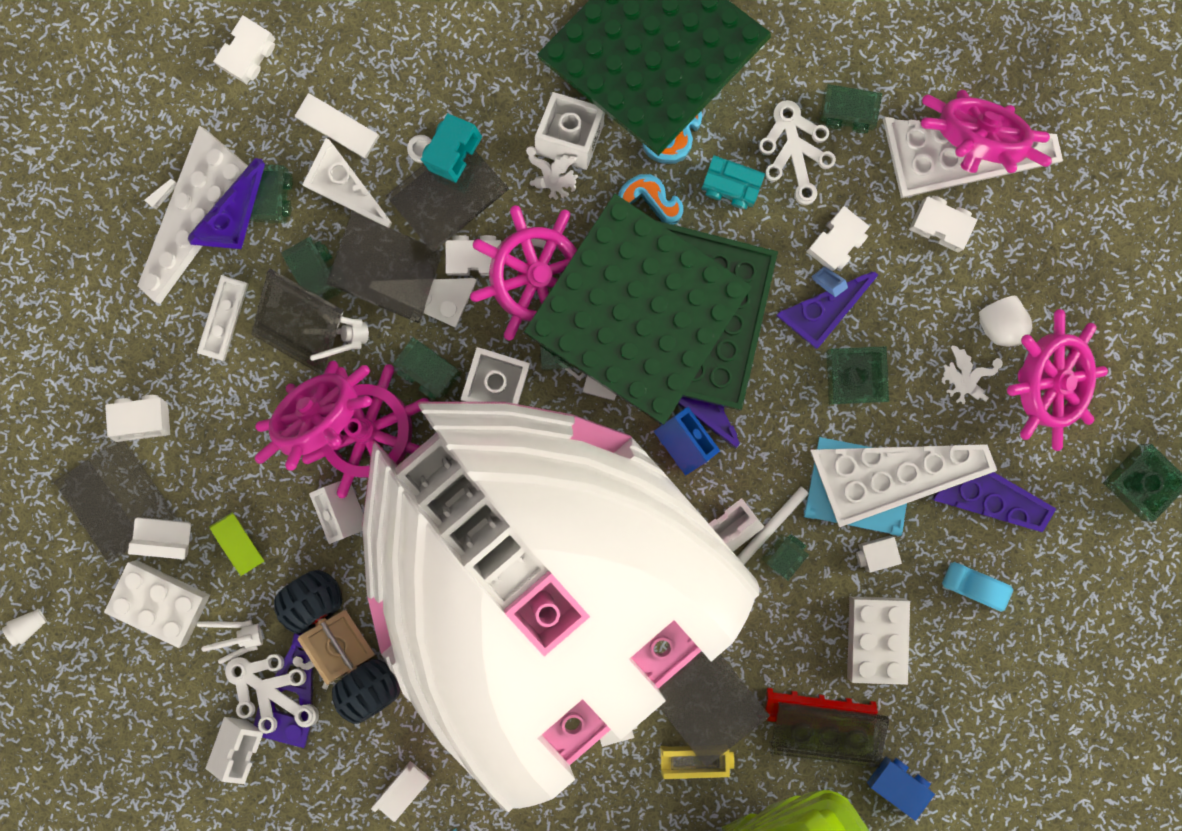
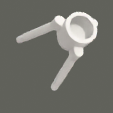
M328 313L323 315L325 319L345 323L346 325H343L342 328H304L303 330L304 333L341 334L342 341L348 343L347 345L311 355L310 359L312 361L351 349H361V344L367 343L369 336L368 326L365 322H362V319H350Z
M252 620L244 622H197L198 627L241 628V630L236 632L237 638L213 643L201 648L205 652L235 644L243 647L218 660L219 664L249 651L258 650L257 646L263 645L260 625L253 624Z

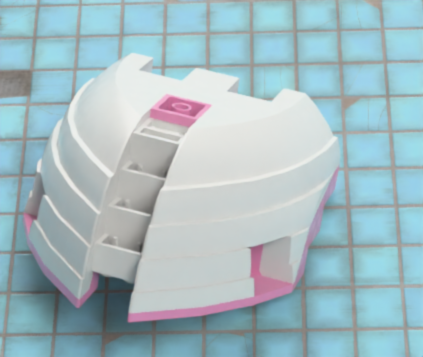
M419 402L420 410L436 431L432 437L399 465L390 458L376 441H373L362 529L367 598L380 653L390 671L396 676L402 693L413 704L417 713L439 742L504 811L509 812L513 808L520 809L541 804L555 798L575 780L570 765L606 733L612 730L621 740L660 707L666 700L658 688L702 651L710 661H713L735 641L749 616L755 598L759 596V585L755 577L702 515L630 435L572 414L508 402ZM663 640L668 642V648L665 652H654V646L657 642ZM570 718H578L580 720L579 726L574 730L565 728V723Z

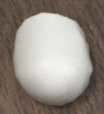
M1009 296L998 300L979 312L980 324L985 334L996 345L1006 347L1019 346L1022 344V336L1030 335L1032 331V319L1017 296Z

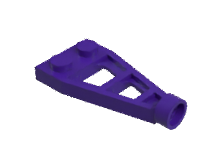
M294 633L291 648L284 659V666L281 670H278L275 677L286 675L296 656L301 657L304 664L310 661L305 650L298 648H303L297 639L304 633ZM313 668L304 670L307 678L301 686L288 685L276 688L280 692L284 690L296 692L300 699L299 705L301 706L306 704L313 705ZM270 700L273 717L277 721V728L274 732L263 733L262 737L305 748L311 726H299L295 721L294 715L277 711L275 702ZM259 707L254 721V726L257 728L261 719ZM306 711L301 713L303 721H307L309 718ZM266 720L264 723L267 730L271 728L269 720Z

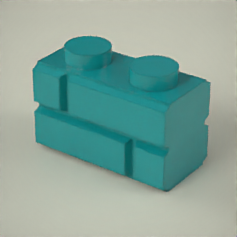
M713 155L701 190L706 191L705 195L709 198L721 200L724 197L732 200L731 205L746 210L747 206H754L765 173Z

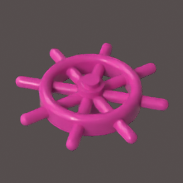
M965 90L958 91L957 98L948 103L931 95H925L922 98L924 105L941 113L939 119L923 118L921 126L924 129L940 130L942 135L957 147L955 153L958 157H964L960 166L965 171L976 173L981 160L1000 163L1008 173L1016 172V163L1023 161L1025 158L1044 167L1051 165L1052 159L1050 156L1032 148L1033 142H1048L1050 139L1049 133L1031 130L1030 126L1020 116L1015 114L1014 106L1007 105L1003 107L987 100L971 98Z
M514 205L510 208V214L517 232L505 238L497 248L480 239H476L473 242L475 250L492 259L489 269L490 286L473 291L470 294V299L473 302H478L494 296L499 305L512 315L504 332V338L508 341L514 339L522 320L530 322L537 311L528 309L536 290L542 304L549 294L547 286L553 288L558 280L552 275L563 272L577 251L573 243L562 235L570 218V212L566 209L559 213L553 229L544 227L527 228L521 208ZM531 239L546 241L539 259H537ZM520 243L527 263L510 255V252ZM557 247L565 259L548 265ZM504 265L518 271V275L504 280ZM526 285L519 302L516 303L508 291Z
M1057 309L1054 312L1053 333L1042 337L1037 342L1030 335L1022 336L1021 342L1029 353L1023 367L1018 372V381L1020 383L1010 385L1007 388V393L1010 396L1020 395L1023 408L1029 417L1020 432L1022 439H1030L1038 425L1051 427L1052 449L1060 451L1063 448L1064 427L1073 424L1079 418L1087 425H1091L1094 422V417L1087 408L1094 393L1096 378L1104 377L1108 373V369L1105 366L1096 367L1092 351L1087 345L1096 331L1094 323L1086 324L1079 337L1065 334V311ZM1065 347L1070 351L1066 358ZM1052 354H1053V364H1052V362L1049 360V358H1050V356H1051ZM1041 390H1042V391H1045V393L1043 394L1042 397H1041ZM1064 398L1067 400V403H1066L1065 406H1064ZM1051 403H1052V415H1050V414L1047 412V410H1048L1049 406L1051 405Z
M330 361L324 374L315 376L297 387L292 383L288 384L285 388L288 394L279 403L272 417L256 423L257 431L269 430V436L272 441L255 455V461L258 464H262L280 450L285 455H288L285 463L286 469L293 471L296 469L301 455L314 452L326 444L332 450L340 448L345 442V437L340 432L351 420L355 410L369 407L372 404V399L369 396L357 398V393L353 388L370 373V368L367 365H362L345 379L336 374L338 363Z
M391 364L385 365L377 386L358 384L353 387L357 393V398L362 396L373 398L366 416L362 408L355 410L354 418H351L344 428L346 433L344 435V444L336 450H332L326 444L318 450L302 456L304 464H310L326 457L332 466L344 473L337 490L339 498H345L348 495L354 477L368 478L370 465L359 466L365 447H367L371 457L373 441L393 447L388 455L397 465L404 459L407 453L412 454L420 447L417 444L411 443L412 421L410 416L421 411L418 406L419 402H429V400L422 398L405 406L394 393L387 390L394 373V367ZM338 367L336 374L346 379L348 377L346 370L343 367ZM384 401L393 412L376 420ZM398 423L397 437L381 431L390 425ZM355 443L349 461H346L338 450Z

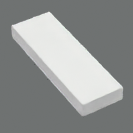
M309 93L295 114L298 120L364 159L368 157L379 138V134Z
M221 275L197 353L225 361L249 285L248 283Z

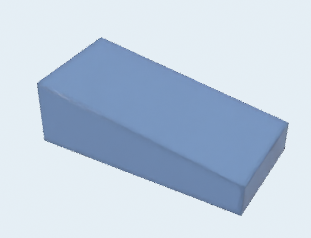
M826 267L812 275V279L834 297L848 288L844 278Z

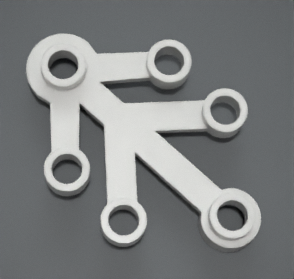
M786 100L780 102L775 107L773 117L776 123L767 138L761 140L759 151L763 155H771L776 149L775 142L785 129L787 142L774 163L767 167L765 176L771 182L778 181L782 176L783 167L791 156L798 182V187L794 193L795 199L801 205H810L817 197V189L813 184L809 183L803 154L818 162L822 169H830L835 164L836 158L832 152H822L798 137L796 127L812 135V139L815 142L822 143L828 138L829 130L824 125L817 126L802 117L799 106L793 101ZM786 109L790 110L792 117L785 118L783 111ZM816 130H823L825 137L818 138ZM763 143H771L772 150H764ZM823 156L831 158L830 165H825L822 162ZM775 168L778 170L779 175L771 177L769 170ZM805 188L809 189L811 197H804L802 190Z
M273 654L265 660L252 663L242 657L234 658L227 664L225 674L228 681L236 685L239 699L236 713L240 718H249L255 713V706L250 702L248 685L256 689L261 714L258 728L262 733H271L277 728V721L273 717L270 700L293 714L299 726L310 727L316 724L319 719V712L315 706L311 704L301 706L276 689L288 685L300 686L304 684L307 676L302 669H294L289 674L262 680L254 673L267 669L270 671L281 670L284 666V659L281 655ZM274 657L277 658L279 662L276 668H274L271 665V661ZM237 666H239L242 670V673L239 677L235 674V668ZM296 672L301 675V680L298 683L293 679ZM244 705H247L249 707V713L247 715H245L242 712V708ZM303 711H306L309 715L307 721H303L301 718ZM266 720H269L271 722V728L269 730H267L264 726Z

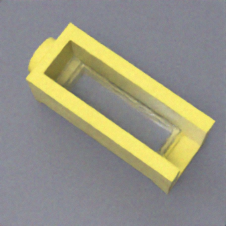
M726 744L660 746L661 774L663 779L730 777V769H734V753L729 752Z

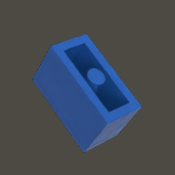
M689 406L666 421L664 425L654 430L661 444L664 445L685 476L720 452Z
M885 757L866 783L870 788L916 821L935 796L932 790L929 789L931 783L919 774L916 777L907 772L909 767L895 757L892 761Z

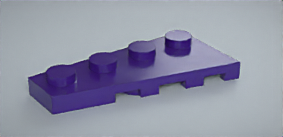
M995 472L939 491L932 498V500L1039 532L1044 531L1056 511V508Z

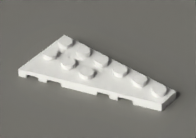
M884 117L883 119L901 198L1012 174L1008 173L1002 164L981 160L976 173L967 172L960 166L964 157L956 155L955 150L957 147L950 143L940 130L924 129L919 120L907 121ZM1049 134L1050 139L1046 143L1033 142L1032 148L1051 157V165L1063 161L1057 134ZM1025 158L1023 161L1016 163V172L1043 166Z
M201 126L198 127L138 283V287L150 299L161 304L202 247L200 245H190L188 235L248 167L247 164Z
M988 445L810 450L839 527L997 471Z

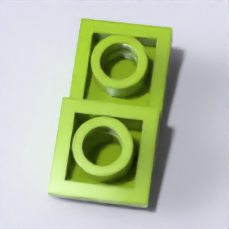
M233 512L209 526L240 576L264 562L263 557Z

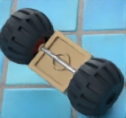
M313 570L298 577L277 593L274 599V611L277 619L286 629L296 634L304 633L297 640L326 685L344 676L332 688V701L337 713L343 719L353 724H359L396 700L400 694V686L396 676L390 671L384 661L379 659L370 660L375 654L346 609L331 617L342 605L340 587L337 581L328 573L322 570Z

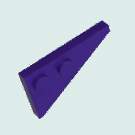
M255 158L188 235L190 245L242 249L265 166L262 159Z
M870 272L847 282L848 288L836 297L826 291L779 312L776 317L811 346L818 349L872 284L878 274Z
M686 397L680 399L678 402L679 406L683 409L689 406L702 424L736 449L739 446L740 442L737 438V433L733 425L731 426L724 412V407Z

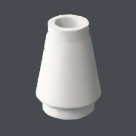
M36 609L6 622L7 625L2 628V631L13 646L19 643L22 645L47 620L42 612Z

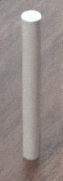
M800 487L737 556L743 565L809 494L803 487Z

